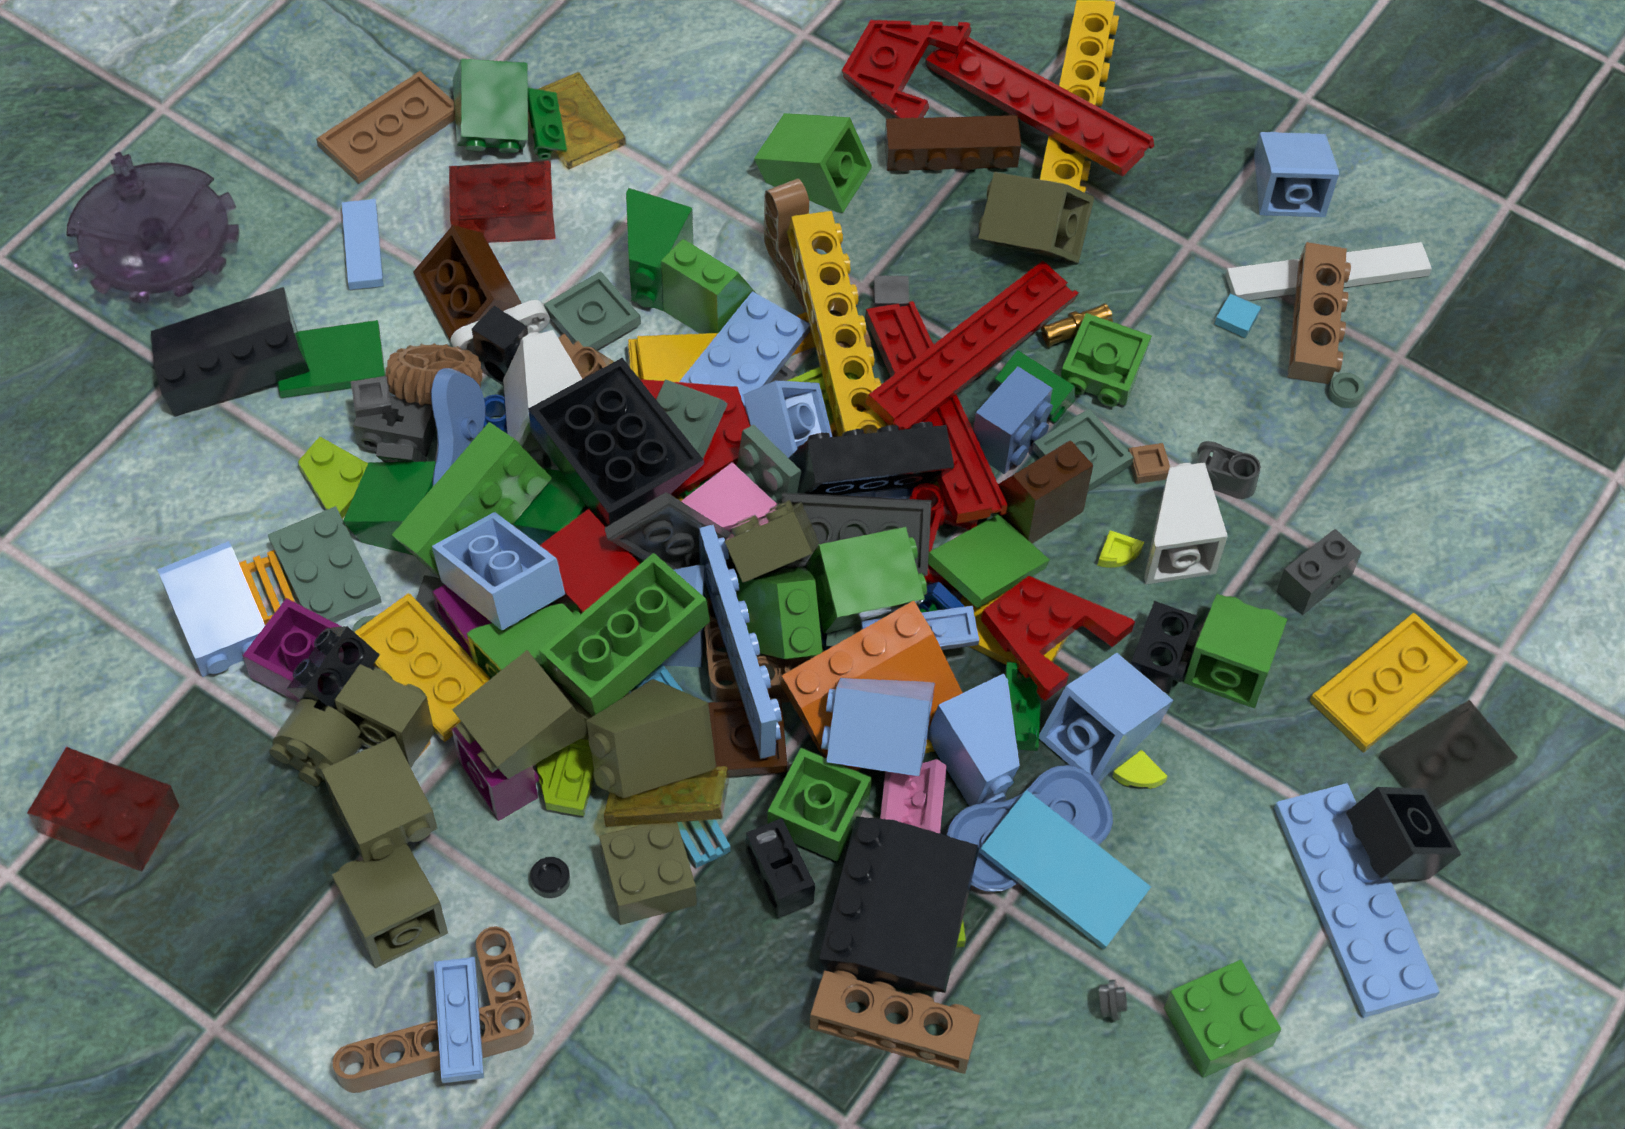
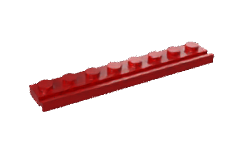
M970 37L966 40L959 54L938 47L925 59L927 68L1003 111L1011 115H1017L1021 121L1122 177L1145 156L1144 152L1148 148L1152 149L1154 147V140L1151 135Z
M1044 261L1040 262L868 394L865 403L889 426L897 425L899 430L911 429L912 425L926 419L1041 328V326L1074 302L1079 292L1076 290L1072 292L1066 286L1068 282Z
M914 301L908 302L907 306L900 307L898 303L866 309L865 320L891 377L933 345ZM956 394L922 421L933 422V426H947L955 468L937 480L956 524L988 518L991 516V513L999 512L1000 515L1006 514L1008 504Z

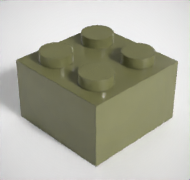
M790 500L784 501L771 507L770 511L765 514L766 517L758 520L756 514L736 522V526L731 528L732 533L725 540V544L743 583L813 554L819 544V540L802 502L792 505Z
M360 664L335 699L337 710L349 718L361 731L358 740L364 739L363 746L370 748L395 737L410 768L435 733L425 693L412 684L405 686L394 681L387 672L379 668L372 670Z
M676 817L599 836L601 856L620 925L697 905L696 885Z

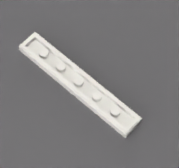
M1422 242L1347 252L1346 262L1351 263L1349 280L1347 283H1344V287L1429 276L1432 268ZM1299 259L1227 268L1225 276L1230 292L1247 301L1293 295L1296 293ZM1319 282V283L1322 284V285L1328 286L1327 284H1325V283H1323V282Z

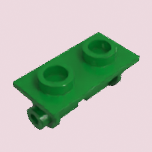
M528 88V113L531 128L535 131L533 133L534 153L538 155L539 159L544 160L550 158L551 152L554 150L566 152L567 145L557 93Z

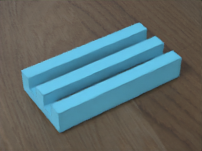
M695 784L689 786L688 791L684 793L682 791L674 793V797L671 799L666 797L660 800L661 807L667 818L676 817L685 850L696 868L731 852L729 842ZM688 801H693L716 841L718 848L714 849ZM680 806L706 854H699L674 808Z

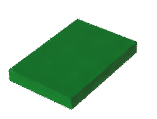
M378 320L298 331L310 371L280 380L278 385L281 398L349 389L351 388V381L386 376Z

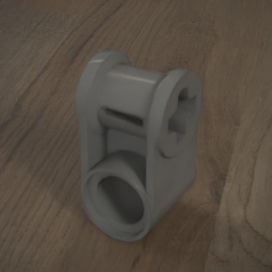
M1212 441L1200 443L1197 449L1198 458L1195 464L1205 462L1213 490L1237 499H1246L1255 493L1261 468L1260 462L1255 456L1224 447Z

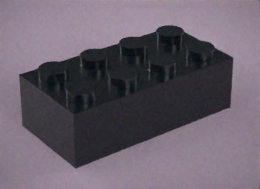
M933 422L917 423L912 425L911 429L899 430L897 425H890L877 429L876 433L865 434L864 429H854L844 432L843 436L830 437L829 433H817L808 436V440L798 446L797 450L789 457L801 470L797 493L848 496L915 488L923 483L933 484L955 468L947 426H933Z

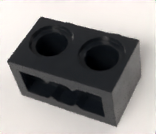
M493 306L473 326L472 335L475 355L478 356L481 362L483 373L504 386L503 379L520 345V341L528 335V328L509 314Z
M1154 601L1131 665L1163 692L1169 694L1173 682L1181 683L1188 664V661L1182 660L1185 650L1192 652L1199 631L1193 630L1197 615ZM1164 631L1174 632L1177 636L1168 635ZM1153 661L1163 662L1166 666H1158Z
M348 626L327 628L322 631L314 641L315 648L310 656L300 662L293 671L294 679L287 687L300 700L310 699L317 701L314 708L325 711L327 706L337 710L335 699L358 666L362 664L371 669L380 655ZM340 646L344 651V658L342 662L338 654ZM319 677H321L323 681V689L321 692L319 691L317 686Z
M780 818L746 832V854L777 917H783L813 904L815 883L783 819Z

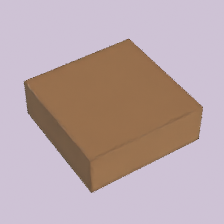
M1163 443L1128 449L1134 457L1131 469L1136 484L1167 479L1170 464Z

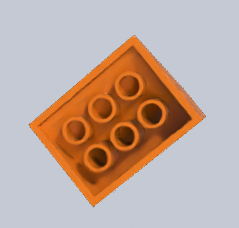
M915 601L908 603L781 676L780 681L782 689L821 755L826 759L828 750L821 749L824 727H831L833 716L832 712H826L829 689H836L840 678L935 683L929 727L938 705L963 693L933 631ZM843 765L855 771L861 769L860 767Z

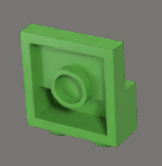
M1086 313L1062 367L1061 378L1075 386V395H1083L1085 392L1098 396V400L1104 405L1114 407L1119 403L1126 406L1136 382L1140 366L1150 345L1152 335Z

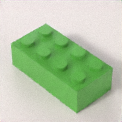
M488 422L394 531L392 536L424 566L440 578L432 550L433 545L493 512H496L513 525L552 478L513 437Z
M653 553L539 649L544 670L592 716H595L623 698L710 622L707 601L705 597Z

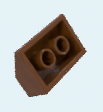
M452 225L413 271L449 340L456 330L479 321L493 306L504 311L522 304L483 233Z

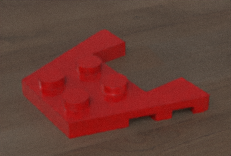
M870 20L842 69L843 77L896 118H924L929 109L928 100L902 91L927 46L933 45L959 54L971 33L970 23L958 22V26H944L942 22L930 21L929 25H912L911 21Z
M640 379L653 397L657 399L664 381ZM675 382L720 398L728 404L703 458L704 464L670 494L673 497L685 490L690 492L699 487L700 482L719 473L732 462L737 465L742 431L750 427L738 387Z
M1027 576L984 608L980 619L1004 651H1011L1020 663L1018 669L1025 678H1032L1038 686L1036 692L1045 701L1064 687L1069 677L1067 672L1044 656L1048 651L1080 626H1084L1113 647L1130 634L1135 625V621L1129 617L1031 576Z

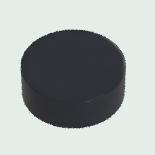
M545 857L537 861L530 872L533 890L544 898H556L564 894L570 885V873L566 863L556 857Z

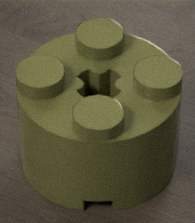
M302 699L296 704L274 737L273 746L269 751L276 760L285 764L289 763L299 770V777L304 782L318 787L321 781L325 782L322 769L357 754L364 744V739L358 740V736L361 733L359 728L336 709L327 706L325 711L314 708L317 701Z

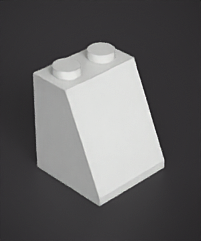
M554 330L543 333L533 332L523 337L503 379L507 433L527 452L542 448L531 434L528 408L582 380Z
M1205 462L1197 464L1182 463L1169 468L1146 566L1145 584L1213 575L1217 572L1228 535Z

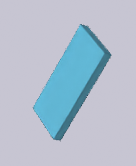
M1028 790L1024 792L979 850V853L1103 950L1151 888L1144 880Z

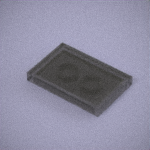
M1470 700L1382 751L1379 759L1403 788L1426 789L1437 810L1514 764L1518 758Z

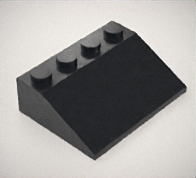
M284 287L151 331L154 368L159 387L174 417L310 371Z
M623 358L528 408L531 434L589 510L605 527L665 492L671 494L704 464V459Z
M856 817L819 960L826 971L832 973L838 970L853 974L857 980L870 984L873 982H884L893 987L946 993L978 857V845L896 820Z

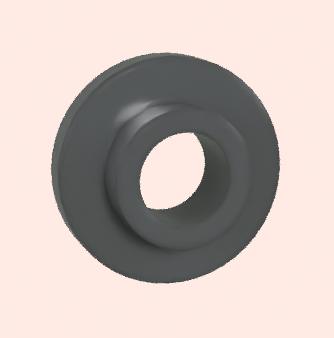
M1116 979L1109 980V984L1099 985L1102 1016L1112 1017L1113 1021L1120 1020V1012L1127 1011L1125 987H1118Z

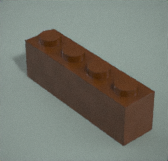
M1017 115L886 119L884 144L887 171L1018 168L1021 141Z

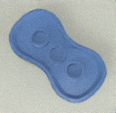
M452 368L439 370L435 375L431 389L432 410L438 437V453L433 473V486L482 431L485 421V402L479 384L468 375Z
M1070 765L1053 767L1041 774L1027 789L1097 845L1101 844L1110 833L1113 824L1110 803L1100 784L1086 770ZM1024 792L1003 802L980 803L965 808L951 822L947 836L976 844L980 850ZM978 852L971 882L974 887L983 891L995 892L1009 889L1018 883Z

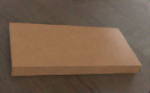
M419 71L316 138L317 145L360 184L455 121L454 101Z

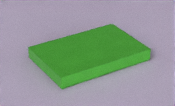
M998 514L930 551L928 564L975 607L979 608L1010 590L1027 576L1032 577L1046 569L1050 559Z

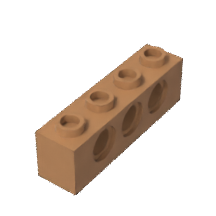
M1306 242L1298 262L1287 378L1329 384L1334 372H1340L1343 352L1338 351L1339 342L1343 341L1346 329V322L1341 321V312H1345L1348 303V292H1344L1343 288L1344 283H1347L1351 271V263L1346 262L1347 248ZM1319 282H1323V283L1327 284L1328 286L1322 285V284H1320ZM1316 311H1320L1324 313L1326 316L1320 315ZM1313 341H1318L1322 343L1323 346L1317 345Z
M824 970L810 1014V1029L965 1074L981 1015L974 1014L970 1008L963 1005L952 1004L946 1006L936 1003L933 998L925 994L913 993L908 995L898 992L893 986L884 982H873L870 984L857 980L853 974L838 970L832 973ZM851 1002H861L867 1009L861 1013H855L850 1011L847 1005ZM890 1013H899L905 1017L906 1021L901 1024H893L886 1019V1016ZM930 1024H937L944 1029L945 1033L934 1036L929 1034L925 1027Z

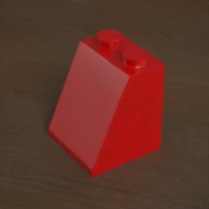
M589 509L540 545L557 558L565 595L554 602L557 604L563 603L571 612L576 610L580 614L640 564L629 551L607 539L605 526Z

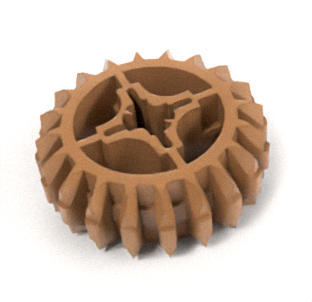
M421 343L420 346L409 345L406 349H398L387 360L386 377L389 392L396 395L399 399H406L408 403L432 404V384L439 370L452 368L473 378L481 386L483 373L481 362L478 356L472 354L469 350H462L459 346L450 347L448 344L436 345L435 343L432 345Z

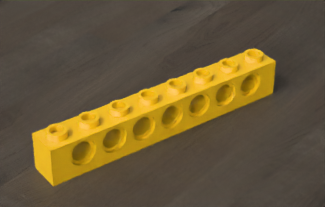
M1077 0L1059 86L1095 106L1102 107L1105 87L1099 85L1100 82L1107 83L1110 63H1106L1104 60L1105 58L1111 59L1115 39H1109V34L1116 35L1119 16L1113 15L1114 1ZM1048 136L1040 180L1067 184L1085 193L1086 187L1080 186L1081 180L1088 181L1091 161H1085L1086 156Z
M832 211L791 216L787 234L837 436H843L844 432L854 429H864L865 434L876 433L877 429L889 425L865 403L868 394L879 387L881 381L879 378H874L872 367H874L873 350L871 346H866L864 336H866V322L863 315H858L856 307L858 305L857 287L855 284H850L848 276L851 271L849 256L847 253L843 254L840 245L843 241L840 223H835ZM821 249L827 254H818L814 250ZM821 280H830L835 285H826ZM829 311H838L843 316H834ZM839 341L846 342V343H848L851 347H850V348H843V347L839 346V345L837 344V342H839ZM845 373H853L857 375L859 379H849L848 377H846ZM852 405H862L867 411H857Z

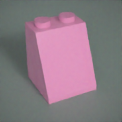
M733 462L681 501L731 533V528L736 526V522L756 514L758 520L766 517L765 514L770 511L771 507L777 505Z

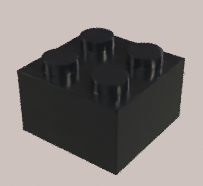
M1377 787L1346 812L1352 824L1353 833L1364 846L1370 858V865L1379 875L1380 879H1430L1461 855L1426 789Z

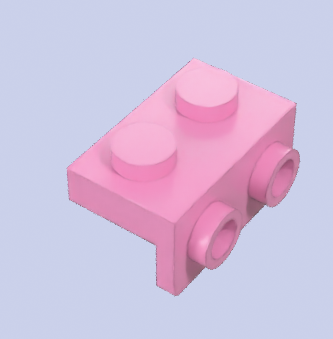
M937 759L922 764L920 776L885 771L880 819L896 820L940 834L947 765Z

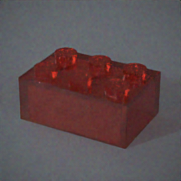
M551 161L449 166L451 226L455 225L481 232L488 243L556 239Z
M66 747L27 814L38 833L142 872L180 805L171 785Z

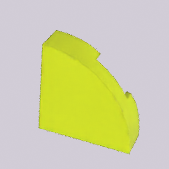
M1110 530L1097 566L1115 568L1129 564L1141 553L1144 541Z
M1140 750L1114 770L1112 775L1116 781L1124 786L1129 787V785L1148 787V789L1164 784L1168 777L1143 750Z

